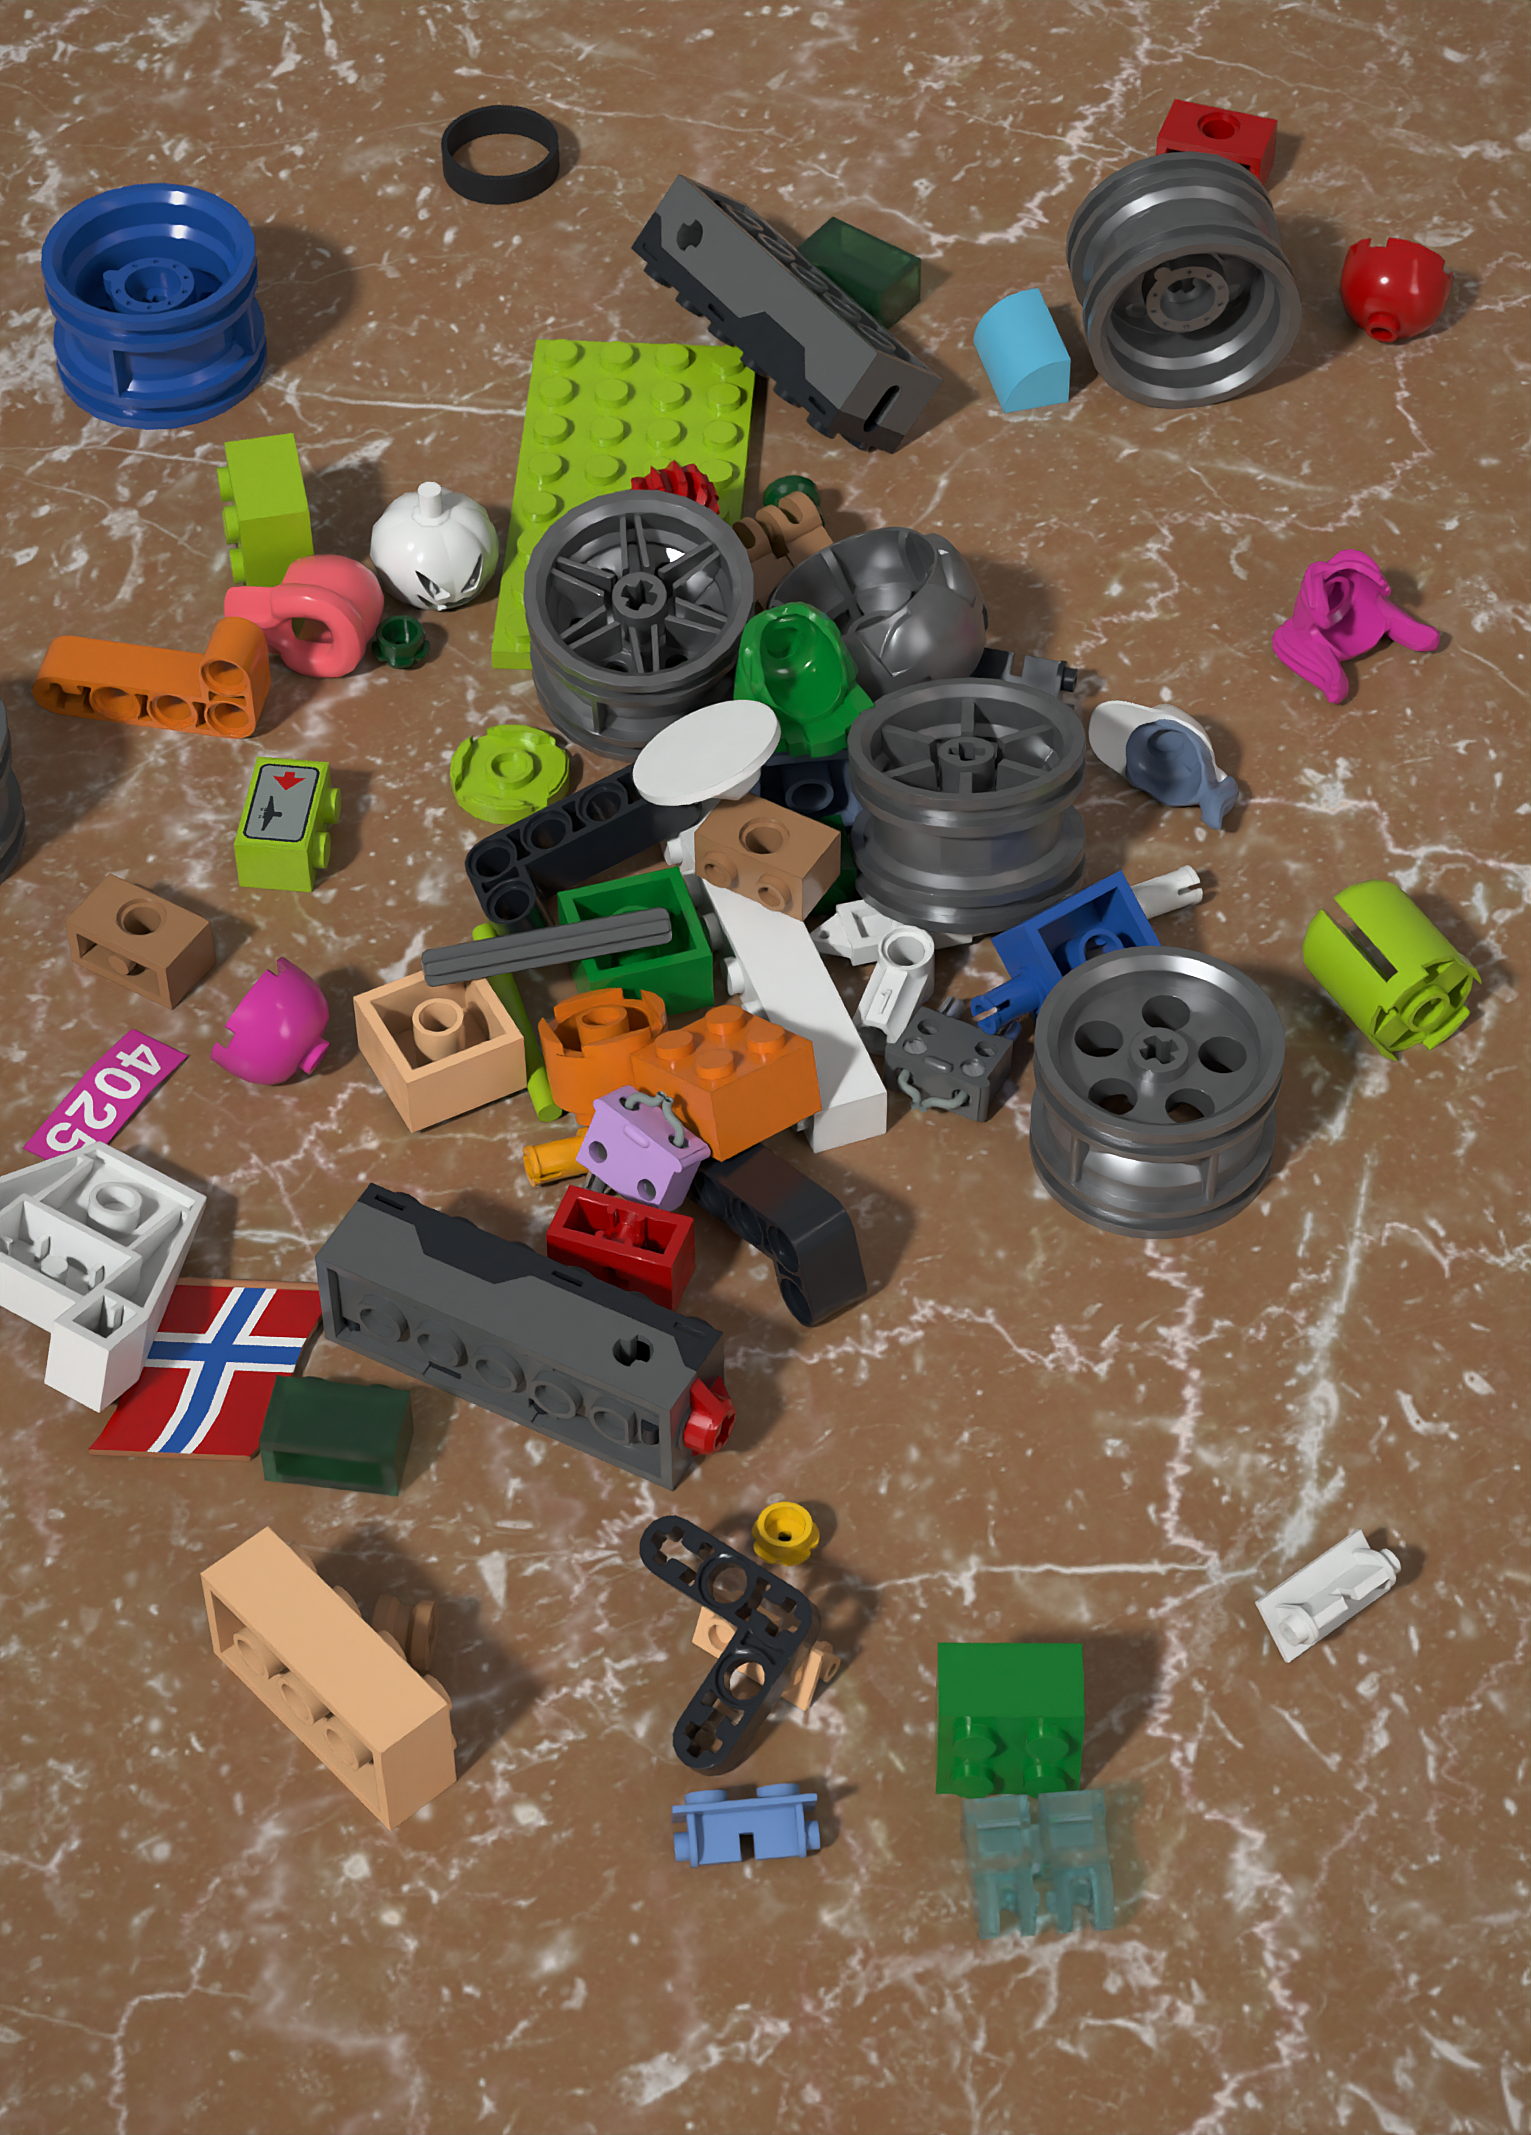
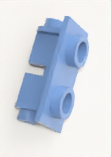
M792 1783L759 1787L756 1789V1799L728 1801V1791L706 1790L688 1793L684 1795L685 1805L672 1806L671 1824L686 1822L687 1832L673 1833L675 1861H690L691 1868L741 1863L739 1835L753 1834L755 1861L796 1857L806 1858V1850L820 1849L818 1820L804 1821L803 1812L815 1810L817 1793L800 1795L799 1784Z

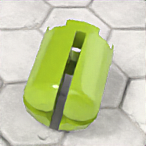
M1374 878L1350 885L1333 896L1341 908L1396 968L1398 972L1392 977L1345 927H1341L1322 907L1308 924L1301 946L1304 963L1309 972L1363 1032L1381 1056L1397 1061L1398 1059L1392 1052L1409 1049L1421 1042L1428 1050H1431L1451 1036L1470 1015L1471 1011L1464 1005V1002L1472 989L1473 977L1480 984L1482 982L1476 968L1463 954H1460L1399 886Z

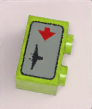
M257 756L234 842L239 887L312 893L318 868L326 869L329 863L331 840L330 833L327 832L328 825L338 824L341 812L340 788H333L331 785L329 762Z

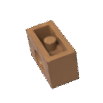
M749 792L738 801L721 799L694 832L696 876L707 880L716 887L726 888L756 901L768 910L779 911L801 922L804 921L840 875L841 831Z
M111 873L65 919L72 962L170 1010H173L216 964L211 921L205 919L194 909L182 908L155 895L144 885L132 884Z

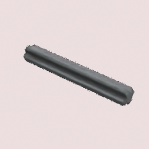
M660 906L427 949L422 952L421 965L427 985L437 987L667 944L672 938V927L667 910Z

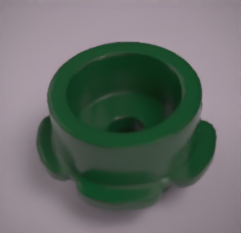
M405 615L392 616L383 620L376 630L377 641L372 643L374 657L378 661H385L388 666L394 669H408L414 666L418 661L423 660L430 650V643L425 640L426 633L423 631L421 623L415 618Z

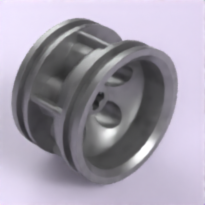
M1139 946L1115 950L1090 959L1066 974L1046 996L1036 1020L1033 1067L1036 1088L1032 1097L1030 1111L1029 1149L1036 1174L1049 1194L1063 1208L1090 1225L1114 1234L1141 1239H1172L1199 1234L1226 1223L1248 1207L1263 1188L1273 1161L1277 1124L1274 1105L1281 1088L1286 1046L1282 1021L1267 994L1249 976L1225 961L1198 951L1169 946ZM1124 1094L1134 1108L1125 1114L1116 1115L1097 1104L1111 1095ZM1182 1102L1195 1106L1205 1117L1177 1123L1167 1113L1175 1110Z

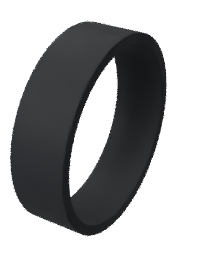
M492 105L471 110L452 121L445 129L441 139L443 175L447 184L457 194L474 202L490 205H508L530 200L546 191L554 183L559 173V141L555 127L541 114L524 107ZM494 134H513L527 137L540 143L549 151L546 158L533 168L505 176L478 174L461 167L452 159L455 152L466 143Z

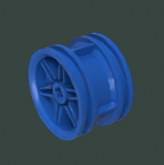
M169 183L135 184L108 190L84 200L66 212L50 229L42 246L41 270L45 281L46 299L53 316L57 319L54 325L53 346L57 358L58 375L64 391L78 407L97 419L121 427L144 430L175 429L201 423L227 412L245 399L259 383L267 364V340L264 315L257 298L254 296L258 288L256 244L248 220L234 205L213 193L191 186Z

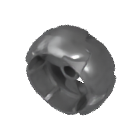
M886 527L865 531L825 547L789 571L773 588L766 602V610L789 602L802 601L811 604L828 615L837 625L841 637L859 669L855 681L873 702L884 695L910 685L938 679L969 677L977 667L986 644L985 631L988 627L987 606L968 561L944 537L935 533L923 535L910 528Z

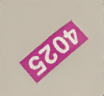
M131 1029L90 1067L24 1145L23 1149L44 1160H48L99 1141L108 1144L149 1093L188 1055Z

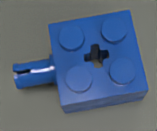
M1122 870L1083 888L991 938L1011 979L983 995L974 997L970 1003L971 1013L975 1017L984 1011L994 1007L997 1008V1012L977 1022V1025L988 1035L997 1033L1002 1027L1030 1013L1036 1024L1040 1008L1046 996L1066 974L1077 966L1099 955L1115 950L1139 946H1161Z

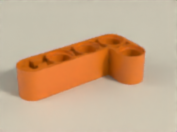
M238 616L226 617L218 621L204 654L78 636H60L55 638L48 647L32 685V694L41 707L60 715L230 739H243L255 731L271 688L267 641L264 632L257 624Z

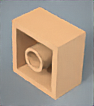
M422 970L353 997L358 1046L411 1133L527 1088L524 1037L486 978L430 987L424 979Z

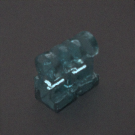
M1103 1789L1038 1794L1036 1824H1030L1031 1819L1027 1795L962 1799L960 1838L968 1886L971 1890L975 1928L979 1940L999 1939V1911L1010 1910L1015 1914L1020 1937L1036 1935V1914L1039 1911L1040 1894L1039 1892H1034L1033 1875H1042V1882H1049L1050 1891L1045 1893L1046 1908L1053 1915L1056 1934L1072 1933V1905L1081 1904L1087 1908L1093 1931L1113 1930L1114 1895L1106 1839V1811Z

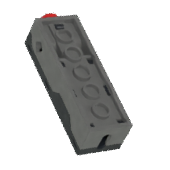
M680 174L677 176L631 246V249L647 263L643 270L648 276L667 288L674 287L679 292L675 300L683 308L698 317L703 318L705 316L711 322L707 330L714 337L728 346L740 348L743 351L740 357L741 362L763 377L767 378L770 376L776 382L773 391L789 404L797 408H805L810 413L806 418L807 423L828 438L834 439L839 433L847 442L862 451L867 452L870 446L893 454L943 381L941 377L751 207L740 200Z
M371 1182L315 1256L325 1339L668 1490L674 1491L697 1455L704 1454L709 1456L720 1451L733 1430L736 1410L724 1384L723 1332L714 1329L701 1318L694 1316L686 1317L655 1304L642 1293L625 1291L601 1281L581 1267L566 1266L540 1255L522 1242L508 1241L479 1229L466 1218L459 1216L451 1217L423 1205L407 1193L393 1192Z

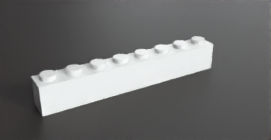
M719 798L703 800L701 814L694 824L660 842L662 853L669 866L677 864L693 906H697L701 914L700 924L710 950H718L720 954L721 974L728 993L731 996L739 994L743 1003L741 1005L743 1010L771 1023L780 1025L784 1029L813 1043L822 1110L791 1127L795 1132L804 1131L814 1154L885 1134L887 1091L804 922L779 911L768 910L756 901L726 888L716 887L707 880L695 875L694 832L721 801Z

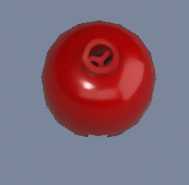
M1388 237L1386 247H1369L1372 238L1362 239L1350 246L1340 275L1339 293L1345 313L1370 338L1380 342H1393L1399 339L1411 338L1427 331L1438 321L1448 300L1454 280L1452 271L1448 275L1443 271L1445 260L1438 253L1421 244Z

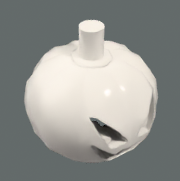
M425 482L419 486L417 492H406L395 499L386 508L382 517L373 525L370 557L386 592L410 606L426 611H443L468 603L484 589L495 573L499 557V540L484 507L464 493L453 492L435 482Z

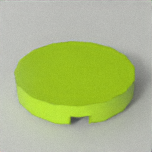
M497 725L487 728V735L481 736L474 741L472 735L464 740L451 758V791L458 805L474 818L493 824H514L563 799L569 791L570 766L565 750L562 752L556 746V739L546 731L527 725Z

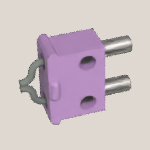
M625 1085L594 1100L593 1107L596 1112L575 1160L589 1170L582 1188L604 1194L607 1185H609L626 1200L670 1212L682 1205L700 1162L708 1158L711 1152L708 1145L686 1129L682 1122L674 1115L672 1111L674 1100L668 1097L666 1093L658 1091L655 1097H650L645 1093L638 1092L631 1085Z

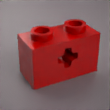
M569 1185L546 1232L548 1258L566 1266L581 1267L595 1278L625 1291L642 1293L655 1304L674 1312L696 1268L694 1218L574 1185Z

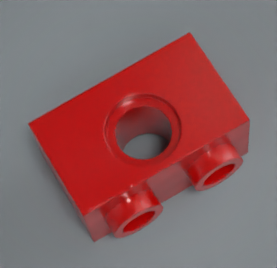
M1174 99L1157 136L1156 155L1186 151L1215 154L1242 165L1255 175L1264 187L1274 164L1278 120Z

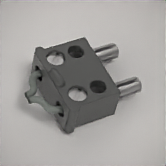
M955 996L947 997L938 1011L921 1006L895 1044L889 1043L885 1046L883 1083L888 1088L911 1096L913 1099L910 1103L911 1107L919 1109L921 1112H927L931 1107H938L976 1122L985 1121L987 1119L988 1106L1010 1076L1013 1043L1022 1032L1021 1024L1015 1020L1011 1025L1008 1024L1002 1027L997 1033L988 1035L981 1028L958 1020L965 1010V1004L960 998H957L955 1001Z

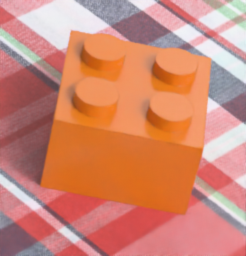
M733 1004L712 1008L706 1013L705 1017L679 1030L662 1033L656 1037L653 1043L630 1054L636 1090L650 1097H655L658 1091H662L668 1097H671L674 1100L672 1104L674 1115L682 1122L686 1129L708 1145L711 1152L710 1156L721 1162L822 1110L812 1041Z

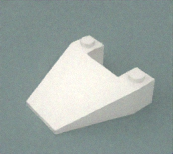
M102 1141L0 1176V1306L51 1333L44 1383L98 1413L139 1380L207 1201V1196Z

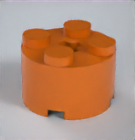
M605 988L589 991L561 1001L553 1007L555 1014L553 1020L547 1023L544 1017H542L538 1023L552 1100L559 1108L575 1113L576 1122L579 1125L590 1126L596 1112L593 1107L594 1100L625 1085H631L636 1089L630 1054L653 1043L660 1034L670 1031L665 1003L657 994L640 989L642 1000L624 999L622 988Z

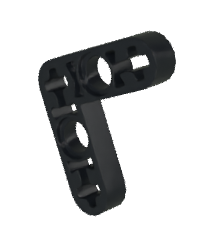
M676 1515L663 1516L653 1521L644 1530L641 1537L639 1554L643 1564L660 1580L737 1628L730 1642L679 1718L673 1731L675 1753L686 1766L705 1776H719L730 1771L740 1760L810 1652L821 1631V1616L817 1606L781 1578L689 1520ZM667 1539L673 1542H679L682 1539V1545L694 1556L704 1561L699 1566L697 1573L675 1558L667 1561L668 1557L661 1551L663 1543ZM738 1567L743 1569L747 1576V1587L744 1594L732 1603L722 1604L717 1602L713 1595V1584L716 1577L728 1568ZM763 1598L786 1613L791 1612L796 1606L793 1614L801 1623L794 1633L783 1629L777 1635L778 1626L756 1609L760 1606ZM748 1616H750V1620H749V1621H745V1619H746ZM745 1663L760 1664L765 1674L764 1684L760 1692L750 1699L739 1700L735 1698L730 1690V1679L733 1672ZM718 1698L731 1710L743 1715L738 1724L727 1716L722 1720L724 1715L713 1708ZM718 1726L715 1735L723 1742L721 1748L716 1754L704 1750L697 1758L701 1747L694 1741L696 1734L700 1729L711 1733Z

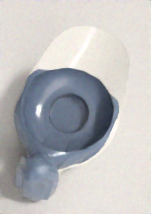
M1115 700L1101 703L1092 712L1088 727L1089 742L1094 753L1102 762L1126 778L1133 787L1144 790L1156 801L1166 806L1178 807L1200 804L1202 811L1201 821L1211 829H1221L1222 818L1233 808L1238 799L1239 786L1234 778L1228 776L1222 769L1217 767L1212 744L1201 724L1188 713L1170 704H1159L1150 708Z

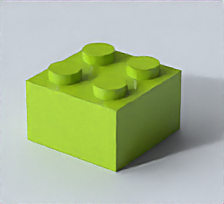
M294 433L224 442L227 466L217 467L216 472L221 502H232V506L223 507L222 519L227 545L238 543V548L229 549L234 584L245 583L246 586L259 587L280 585L290 564L295 559L314 555L310 514Z

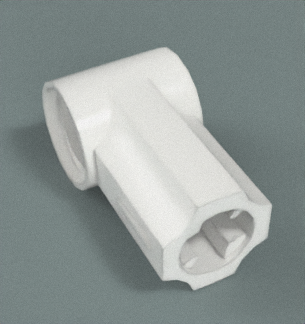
M903 925L894 927L885 932L879 940L878 962L852 1019L869 1053L885 1057V1046L889 1043L895 1044L919 1011L921 1004L928 1001L934 992L935 946L932 937L925 930L916 926Z

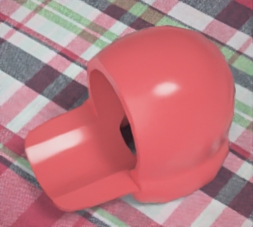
M316 554L295 559L290 564L280 585L274 587L238 586L229 588L224 599L225 618L238 616L257 624L266 637L268 653L280 655L283 663L289 669L301 675L316 678H340L353 671L359 665L366 651V645L382 621L384 595L376 575L359 561L336 554ZM292 618H305L301 633L296 638L292 629Z

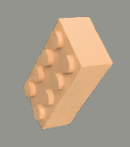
M267 1526L200 1573L214 1653L390 1831L457 1782L454 1750L457 1748V1744L451 1731L449 1711L452 1710L453 1706L448 1693L433 1676L427 1674L421 1677L407 1663L402 1648L391 1634L385 1630H380L376 1633L362 1619L356 1602L345 1589L340 1586L329 1587L317 1575L313 1561L300 1545L295 1542L287 1545Z

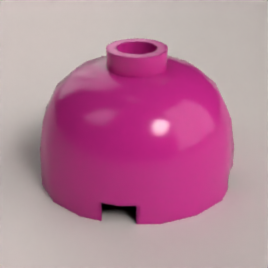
M282 956L277 960L279 976L267 969L245 995L226 1023L225 1027L235 1034L227 1049L216 1042L211 1051L210 1059L229 1073L250 1083L268 1086L287 1081L299 1069L310 1075L320 1064L331 1046V1043L322 1038L330 1019L329 1004L320 985L305 971Z

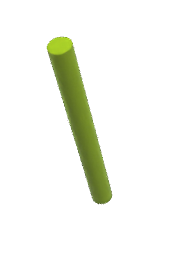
M490 923L480 924L472 931L474 941L498 936ZM507 973L487 977L490 986L524 1037L527 1089L537 1117L542 1122L554 1121L561 1116L562 1109L552 1100L545 1061L513 974Z

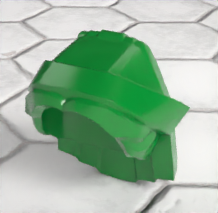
M802 601L789 602L782 606L764 610L751 618L745 625L737 660L733 698L734 700L757 701L769 706L773 710L781 727L780 740L773 753L788 752L790 757L809 754L811 758L833 755L847 747V738L852 722L863 710L875 707L870 697L855 681L859 669L846 647L837 625L819 609Z

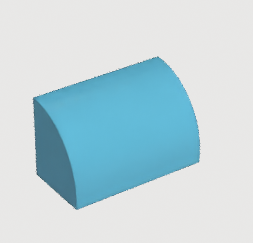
M1039 288L1012 294L996 303L978 323L973 343L1003 412L1009 413L1068 402L1071 359Z

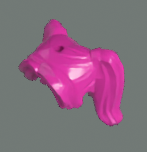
M1347 549L1338 552L1328 562L1317 561L1309 565L1295 600L1293 616L1275 630L1272 636V646L1278 658L1291 671L1315 685L1323 692L1329 703L1338 704L1347 697L1349 691V681L1339 661L1349 660L1369 651L1377 645L1383 634L1413 651L1432 652L1440 644V634L1435 627L1419 623L1387 599L1391 594V588L1381 573L1380 568L1370 556L1361 551Z

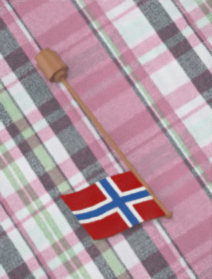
M178 1277L139 1380L121 1395L115 1412L100 1436L88 1448V1455L252 1461L263 1448L279 1421L303 1350L322 1320L318 1283Z

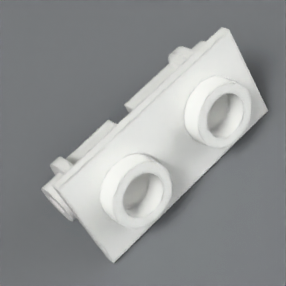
M1357 1529L1258 1599L1255 1604L1284 1661L1289 1663L1389 1591L1390 1587L1396 1582L1395 1575L1401 1571V1565L1398 1558L1390 1550L1385 1548L1380 1552L1371 1550L1362 1530Z

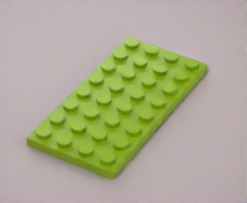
M536 339L491 649L492 668L532 670L530 661L531 638L526 624L523 600L525 571L534 547L547 529L572 508L597 496L631 489V478L645 477L650 474L651 466L660 470L666 468L671 461L675 460L680 468L695 463L699 471L706 474L709 481L713 482L719 497L717 501L720 507L719 517L732 527L735 522L743 519L757 373L741 362L740 357L743 351L740 348L728 345L710 346L677 343L656 344L622 341Z

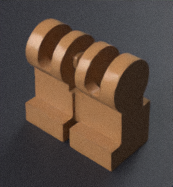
M794 491L781 498L778 507L768 505L758 510L755 520L745 517L735 522L732 526L747 550L754 574V616L766 610V602L771 591L789 571L813 554L834 544L822 526L820 514L814 503L807 495L800 491Z

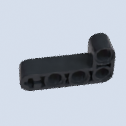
M634 762L482 839L468 852L465 860V869L481 907L498 936L556 926L545 900L557 895V892L565 891L687 829L700 816L703 807L702 801L679 806H664L647 801L640 795L634 783Z
M757 1143L722 1162L711 1156L700 1162L686 1196L773 1260L782 1298L791 1314L801 1325L807 1328L812 1327L866 1295V1279L852 1221L845 1208L831 1193L761 1143Z

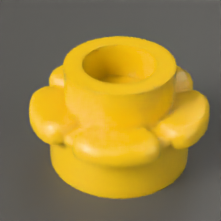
M777 1502L766 1507L754 1523L752 1537L756 1541L753 1544V1549L758 1557L766 1563H776L787 1567L797 1566L807 1561L810 1557V1550L818 1546L819 1530L804 1507L793 1502ZM780 1537H790L791 1540H789V1541H781V1540H779V1538H780Z

